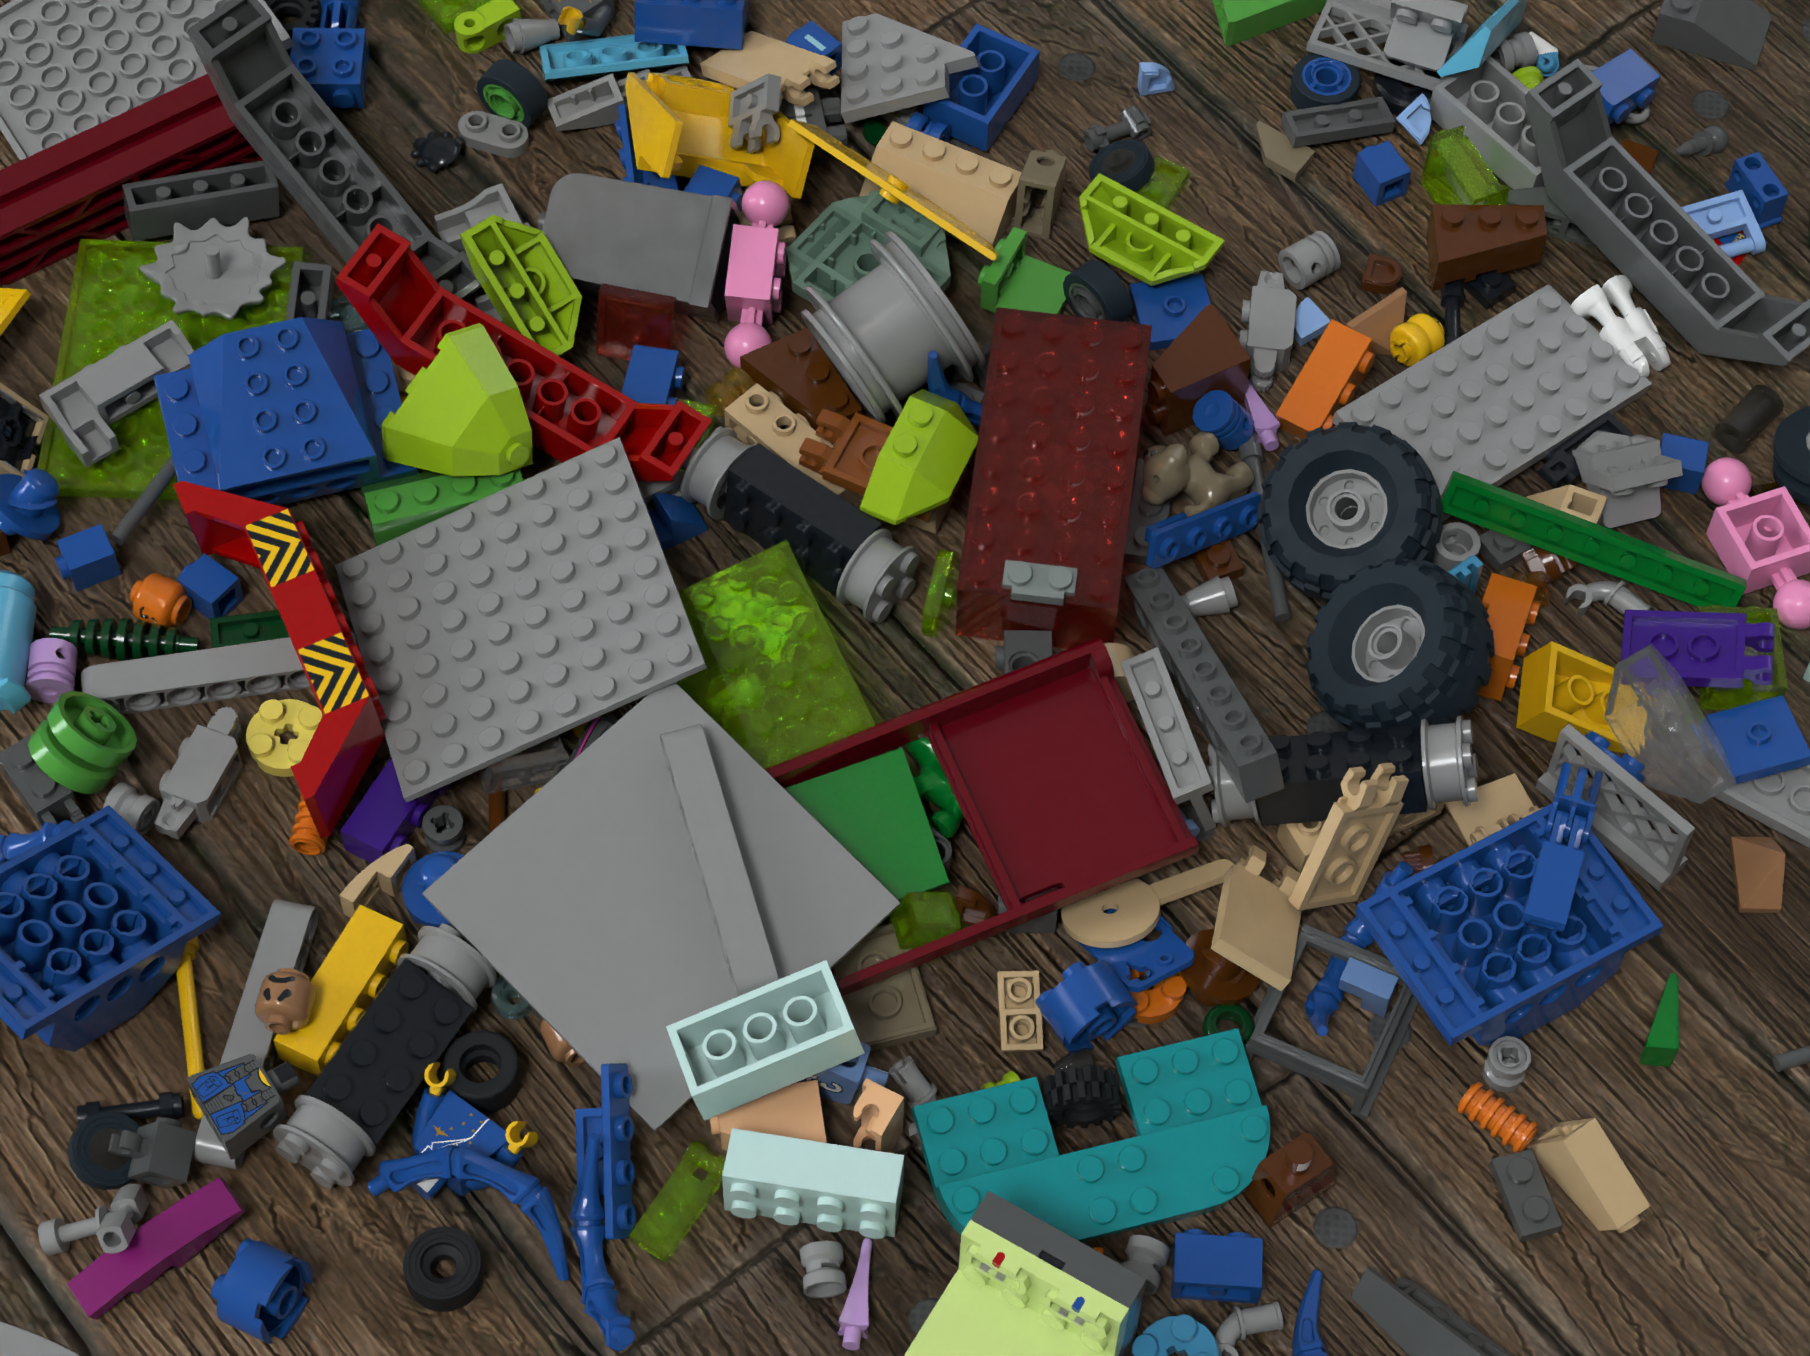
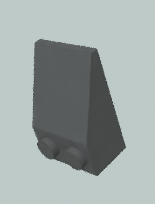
M1664 0L1651 42L1755 71L1772 15L1751 0Z

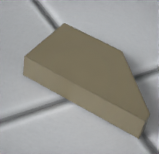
M1260 120L1256 123L1255 134L1258 137L1262 150L1261 156L1264 166L1295 182L1314 160L1315 150L1307 146L1293 148L1287 135Z

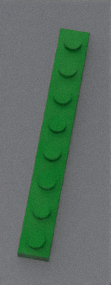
M1456 471L1452 472L1441 495L1442 512L1710 612L1733 613L1746 589V579Z

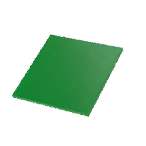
M903 748L784 788L898 901L950 884Z

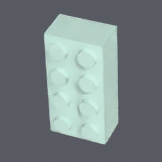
M827 960L666 1026L689 1091L704 1121L865 1054Z
M732 1128L722 1174L724 1210L731 1211L733 1215L746 1219L755 1218L756 1215L770 1217L784 1225H797L799 1222L814 1224L819 1229L828 1232H839L842 1229L858 1231L861 1235L871 1239H881L885 1236L895 1237L903 1192L904 1155Z

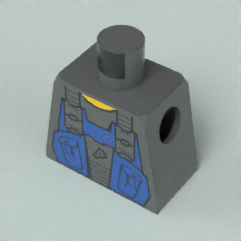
M254 1054L245 1055L193 1074L187 1078L192 1096L231 1160L286 1118L287 1114L280 1094L300 1084L295 1071L288 1061L265 1072Z

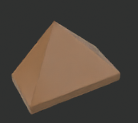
M1401 287L1346 323L1347 327L1372 338L1374 354L1393 356L1390 351V333L1395 326L1404 323L1407 291Z
M1731 836L1730 846L1738 911L1741 913H1780L1786 853L1772 837Z

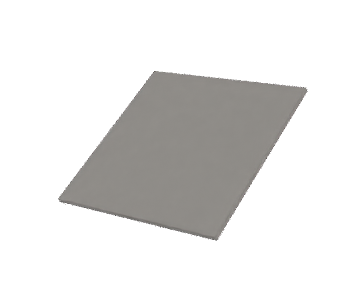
M620 437L335 565L365 668L373 681L387 719L381 721L402 795L406 802H410L707 668Z
M676 682L644 697L422 893L430 904L600 1077L602 1064L627 1063L628 1073L632 1078L633 1085L632 1093L629 1097V1107L654 1132L661 1128L692 1099L666 1026L736 998L667 768L660 734L701 724L779 979L827 960L830 969H832L900 906V902Z

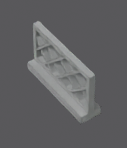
M1327 0L1310 36L1306 51L1432 91L1434 86L1450 76L1447 75L1438 79L1426 75L1423 72L1426 69L1407 64L1403 66L1391 64L1389 60L1392 59L1387 58L1384 55V51L1379 49L1376 44L1387 41L1393 19L1390 18L1392 0ZM1464 23L1459 38H1453L1446 61L1464 43L1469 24ZM1354 31L1358 38L1347 41L1343 33ZM1332 36L1337 43L1331 45L1318 40ZM1366 47L1371 54L1362 55L1357 53L1355 49Z
M1156 647L1120 662L1176 805L1190 800L1205 831L1216 828L1217 826L1214 824L1211 810L1204 795L1215 790L1159 648Z
M1568 724L1561 730L1548 770L1537 780L1535 788L1553 802L1561 767L1564 762L1572 764L1564 795L1571 796L1580 766L1588 768L1592 777H1594L1596 771L1603 772L1596 802L1597 807L1590 829L1605 847L1659 891L1685 867L1688 858L1684 854L1695 831V827L1578 730ZM1574 747L1580 752L1581 756L1577 755ZM1588 774L1581 796L1586 801L1593 778L1589 777ZM1606 774L1611 777L1612 781L1608 780ZM1616 794L1620 795L1624 804L1619 801ZM1637 800H1639V801L1643 804L1644 807H1640V805H1639V803L1637 802ZM1647 820L1652 822L1655 830L1650 827ZM1668 825H1669L1672 829H1674L1678 834L1672 833L1671 830L1669 829Z

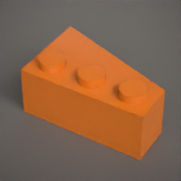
M1331 319L1275 414L1276 419L1281 424L1279 428L1303 440L1307 437L1306 433L1321 426L1323 429L1336 427L1332 422L1334 413L1352 401L1356 390L1374 366L1376 355L1373 353L1372 338Z
M1491 573L1482 603L1489 615L1487 620L1491 626L1490 629L1493 631L1495 655L1489 658L1492 673L1488 685H1482L1478 695L1501 702L1505 687L1514 688L1520 666L1514 665L1513 662L1516 655L1524 657L1530 638L1529 634L1523 633L1525 624L1534 625L1540 603L1533 601L1537 586Z

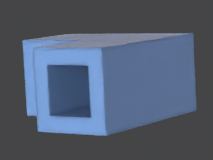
M1350 957L1340 978L1338 989L1362 998L1360 1008L1384 1018L1394 997L1399 977Z

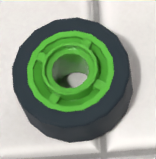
M498 59L477 81L479 98L491 114L518 121L526 128L531 126L547 108L548 98L545 89L528 69L517 62L508 59Z

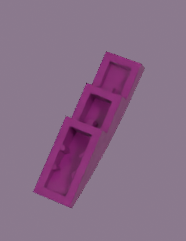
M219 1177L136 1229L129 1246L125 1250L114 1254H102L70 1280L67 1285L88 1318L97 1320L129 1292L139 1294L170 1266L182 1267L239 1218L245 1210L224 1179Z

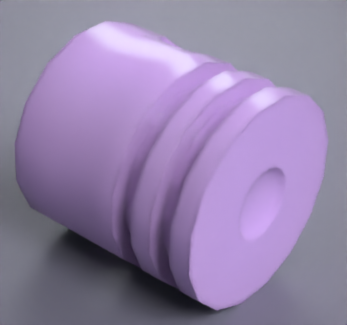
M42 638L31 643L25 688L32 699L44 703H55L60 695L68 691H74L78 651L72 643L58 638ZM56 652H60L64 657L59 658Z

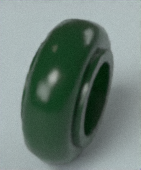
M1219 1004L1210 1009L1203 1020L1202 1030L1204 1036L1220 1033L1216 1026L1219 1022L1225 1020L1233 1021L1239 1026L1240 1036L1244 1047H1246L1255 1029L1250 1014L1236 1004Z

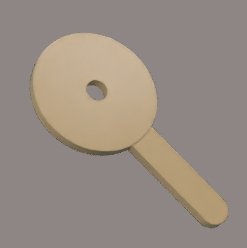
M1219 859L1150 885L1134 878L1062 907L1061 919L1063 927L1073 939L1092 947L1117 948L1133 944L1146 937L1156 927L1160 918V905L1223 883L1224 874L1234 863L1227 859ZM1107 909L1117 910L1115 913L1107 914L1104 912Z

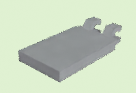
M1810 765L1736 785L1733 784L1728 771H1725L1714 787L1713 797L1810 848Z

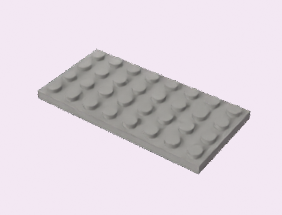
M1547 284L1334 413L1332 422L1336 426L1339 425V422H1357L1358 425L1372 427L1374 424L1390 430L1392 434L1402 440L1405 439L1420 454L1429 467L1441 497L1453 471L1496 487L1500 486L1543 459L1549 452L1609 411L1613 415L1646 394L1652 383L1645 376H1639L1638 371L1634 367L1627 365L1618 354H1615L1612 346L1600 338L1599 332L1583 316L1577 315L1570 307L1571 305L1551 285ZM1442 512V522L1452 515Z

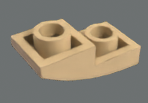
M1039 970L997 971L1001 1052L1043 1051L1042 1014L1035 1003L1036 999L1040 996Z

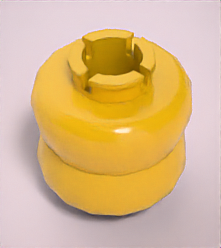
M1419 313L1412 315L1406 323L1395 326L1390 333V351L1393 357H1397L1398 362L1411 367L1444 347L1445 333L1440 322L1437 323L1438 320L1430 315Z

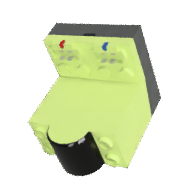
M988 1191L961 1234L959 1268L904 1356H1127L1132 1349V1344L1136 1337L1147 1278Z

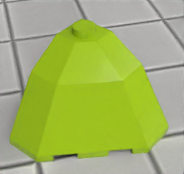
M478 323L446 333L437 345L440 351L427 369L422 366L405 390L409 395L397 412L390 411L382 422L383 458L387 461L453 477L502 475L533 464L532 429L518 385L482 324Z

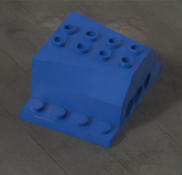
M307 317L289 319L225 333L188 355L191 368L153 376L178 482L186 481L279 506L419 474L416 467L387 461L383 458L381 424L390 411L397 412L402 402L391 358L370 329L345 334L343 321Z
M1552 804L1357 904L1355 913L1449 1046L1470 1035L1473 1036L1479 1046L1492 1045L1498 1038L1505 1036L1519 1039L1577 1008L1619 970L1627 951L1657 936L1662 931L1663 924L1591 829L1586 844L1580 843L1579 849L1585 850L1564 932L1559 933L1521 922L1539 850L1541 849L1543 839L1549 840L1550 834L1544 833ZM1562 838L1561 844L1566 845L1567 839Z
M108 805L0 865V1018L22 1040L36 1033L50 1047L76 1052L138 1014L178 969L186 942L218 924L221 913Z

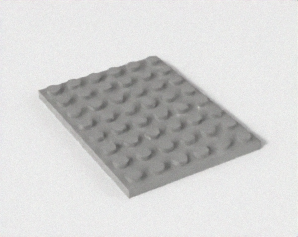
M12 0L0 7V131L18 159L21 161L206 75L207 72L187 31L230 0ZM258 0L272 17V23L285 49L287 50L294 46L290 36L266 2Z

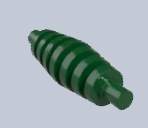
M106 618L103 622L102 630L99 619H89L86 629L83 620H73L69 627L51 626L49 638L63 639L72 643L77 648L78 653H81L83 645H85L87 655L97 656L100 648L102 658L112 660L116 649L118 661L129 660L131 648L133 659L146 658L147 650L149 657L161 656L163 651H165V655L196 651L200 647L199 638L184 637L179 634V629L169 626L166 635H164L163 625L153 623L149 634L148 623L137 620L133 631L131 618H121L118 628L115 618Z

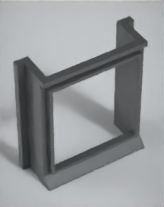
M1303 924L1297 938L1291 979L1308 945L1348 962L1349 958L1352 957L1399 977L1397 984L1403 987L1363 1075L1266 1034L1289 984L1282 991L1269 985L1253 1019L1255 1027L1246 1047H1244L1248 1062L1251 1066L1255 1056L1258 1055L1353 1096L1355 1100L1351 1114L1367 1120L1419 1002L1389 959Z

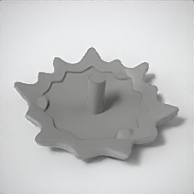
M213 217L197 230H190L182 224L175 222L173 241L157 245L154 250L158 260L154 263L141 265L139 269L145 276L161 286V295L165 299L176 303L172 309L175 314L196 313L203 318L220 316L230 321L235 318L241 308L261 304L264 301L261 292L272 285L271 274L283 267L286 260L282 257L270 255L267 252L265 239L250 237V220L247 217L242 218L231 227L221 225Z

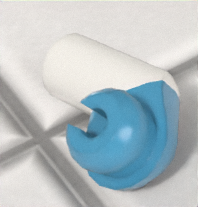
M1531 31L1529 34L1532 36L1537 49L1536 67L1540 69L1543 76H1552L1559 69L1558 49Z

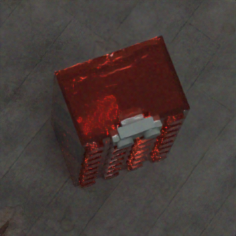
M996 307L958 577L955 635L1003 641L1004 630L1052 631V647L1065 649L1072 648L1097 637H1100L1103 643L1114 642L1152 325Z

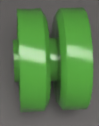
M68 691L60 695L50 709L47 719L42 721L30 737L28 747L31 757L39 768L54 781L76 792L98 794L105 790L114 778L117 767L124 764L135 749L137 738L129 722L114 707L93 695L84 692Z

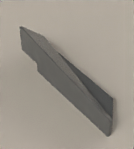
M1369 1267L1352 1292V1299L1409 1356H1512L1412 1280L1400 1277L1393 1284L1377 1272L1375 1268Z

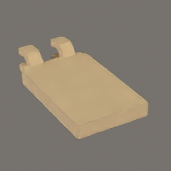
M754 31L745 34L742 50L723 48L700 63L704 77L737 89L768 73L781 77L780 91L782 92V99L785 98L789 103L803 107L814 101L813 93L803 91L811 83L829 90L840 83L839 76H832L828 73L837 67L835 60Z
M1391 762L1379 764L1370 780H1364L1361 784L1360 780L1365 776L1366 770L1362 766L1348 769L1340 783L1343 796L1339 797L1337 802H1334L1288 900L1298 911L1358 900L1404 805L1401 800L1409 779L1405 775L1392 776L1389 781L1390 775L1396 769Z
M1253 844L1248 850L1247 860L1241 858L1236 865L1233 864L1224 874L1211 949L1279 991H1282L1291 981L1302 911H1298L1288 900L1301 873L1287 865L1282 871L1283 877L1281 881L1275 878L1271 883L1261 877L1260 873L1266 864L1267 852Z

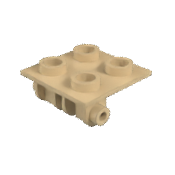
M1516 773L1477 787L1478 801L1471 802L1469 807H1465L1463 801L1444 803L1468 847L1544 808H1538L1533 805Z

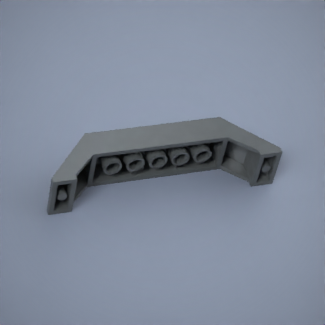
M230 0L188 29L187 34L231 122L347 263L379 223L411 242V249L442 288L461 299H465L481 287L465 252H458L430 232L294 66L272 23V17L258 0Z
M1578 58L1529 90L1525 95V101L1547 195L1622 274L1628 277L1631 283L1699 354L1786 366L1810 348V299L1801 302L1766 295L1616 141L1611 134L1600 92L1603 84Z

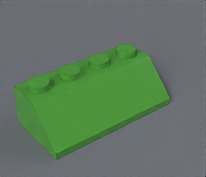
M520 468L502 475L454 477L428 470H419V474L363 486L361 490L375 544L379 546L521 482L523 478Z

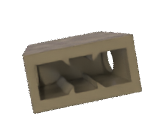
M1030 151L1020 175L1014 227L1027 231L1028 236L1049 240L1062 198L1067 159L1057 151ZM1044 197L1041 204L1043 208L1038 209L1032 204L1033 199Z

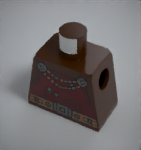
M1305 1132L1258 1164L1251 1178L1252 1182L1248 1185L1244 1195L1271 1228L1335 1186V1165L1309 1132ZM1269 1188H1274L1275 1196L1268 1191Z

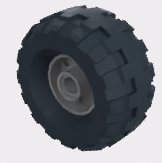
M1339 422L1337 427L1323 429L1321 426L1306 433L1307 437L1295 446L1290 444L1279 455L1280 460L1275 468L1271 471L1268 470L1262 484L1261 502L1258 503L1257 520L1260 525L1261 539L1268 556L1281 575L1297 590L1308 597H1313L1328 604L1334 596L1332 592L1343 581L1348 583L1356 577V571L1370 564L1380 567L1384 560L1405 558L1420 563L1423 560L1432 561L1431 555L1436 544L1440 542L1443 528V507L1440 492L1432 472L1420 454L1405 439L1402 440L1392 434L1390 430L1374 424L1372 427L1358 425L1357 422Z
M1405 558L1384 560L1380 567L1370 564L1356 571V577L1348 583L1343 581L1332 592L1334 596L1325 607L1321 606L1314 619L1317 623L1314 633H1310L1308 636L1306 651L1309 653L1308 658L1311 661L1307 662L1306 667L1311 688L1320 697L1318 703L1334 720L1349 731L1356 728L1385 730L1386 728L1401 724L1410 725L1412 728L1421 726L1422 719H1427L1429 725L1456 723L1457 716H1461L1466 711L1468 713L1472 711L1479 701L1477 695L1482 685H1488L1492 673L1489 658L1495 655L1493 631L1490 629L1491 626L1487 620L1489 615L1483 603L1465 584L1436 564L1425 560L1420 563Z

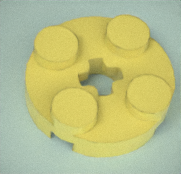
M270 699L262 703L259 711L250 720L246 731L247 746L252 758L257 761V765L264 772L274 776H294L291 766L301 762L322 719L321 710L307 702L295 699L280 701ZM284 732H293L298 737L297 739H290L288 744H281L279 736Z

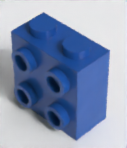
M293 28L292 42L294 46L291 47L290 59L329 108H364L369 62L366 28Z

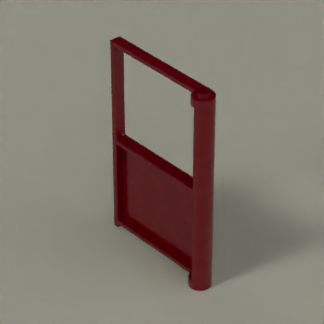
M1100 637L765 768L783 788H787L862 762L917 739L927 738L1007 909L1004 913L838 979L841 996L1198 853L1199 844L1195 836L1191 835L1114 679L1113 664L1107 648ZM1057 886H1062V888H1057V889H1055V890H1052V891H1050V892H1047V893H1045V894H1042V895H1040V896H1037V897H1035V898H1032V899H1030V900H1027V901H1025V902H1023V903H1020L1021 901H1023V900H1025V899H1027V898H1030V897H1032V896H1035V895H1037V894H1040V893H1042V892H1045V891L1050 890V889H1052V888H1055V887H1057ZM832 968L831 972L833 976H836L834 969Z

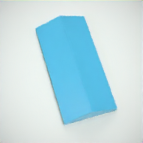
M1528 0L1506 1L1441 66L1437 73L1444 77L1480 67L1519 25Z
M635 34L539 46L544 82L644 71L646 69L678 67L689 63L685 45L635 42Z

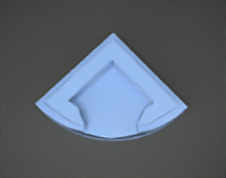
M1141 62L1139 64L1137 88L1140 96L1175 90L1171 73L1165 66L1153 62Z
M1423 93L1395 118L1398 124L1418 145H1421L1428 136L1432 120L1430 104Z
M1309 297L1299 304L1295 313L1294 337L1300 346L1323 334L1331 321Z

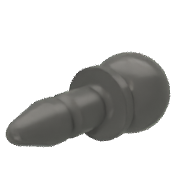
M1708 126L1704 130L1696 132L1692 140L1683 142L1676 149V153L1683 156H1690L1696 153L1700 156L1720 153L1727 147L1728 134L1720 126Z

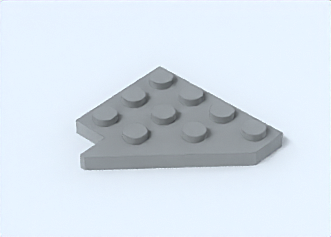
M877 13L857 16L851 20L843 21L841 115L845 124L949 98V74L979 67L975 52Z

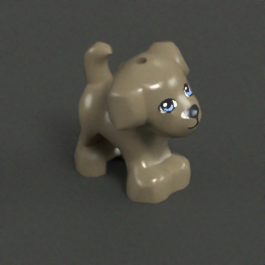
M1201 431L1192 437L1189 442V449L1185 450L1183 444L1177 443L1168 447L1156 445L1148 448L1143 456L1144 484L1141 491L1147 503L1159 505L1175 497L1183 490L1194 502V505L1184 507L1185 515L1190 517L1246 495L1248 487L1254 481L1252 470L1245 462H1237L1229 467L1226 474L1216 473L1210 462L1212 457L1219 452L1218 440L1213 433Z

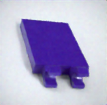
M1625 610L1620 684L1743 688L1744 678L1757 685H1772L1773 657L1769 655L1745 656V646H1750L1759 652H1774L1775 624L1770 622L1746 623V613Z

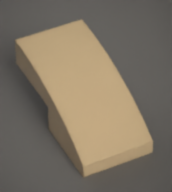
M405 844L395 848L362 870L339 895L344 915L351 918L359 905L368 908L380 891L395 898L402 889L407 871L417 861L414 847Z

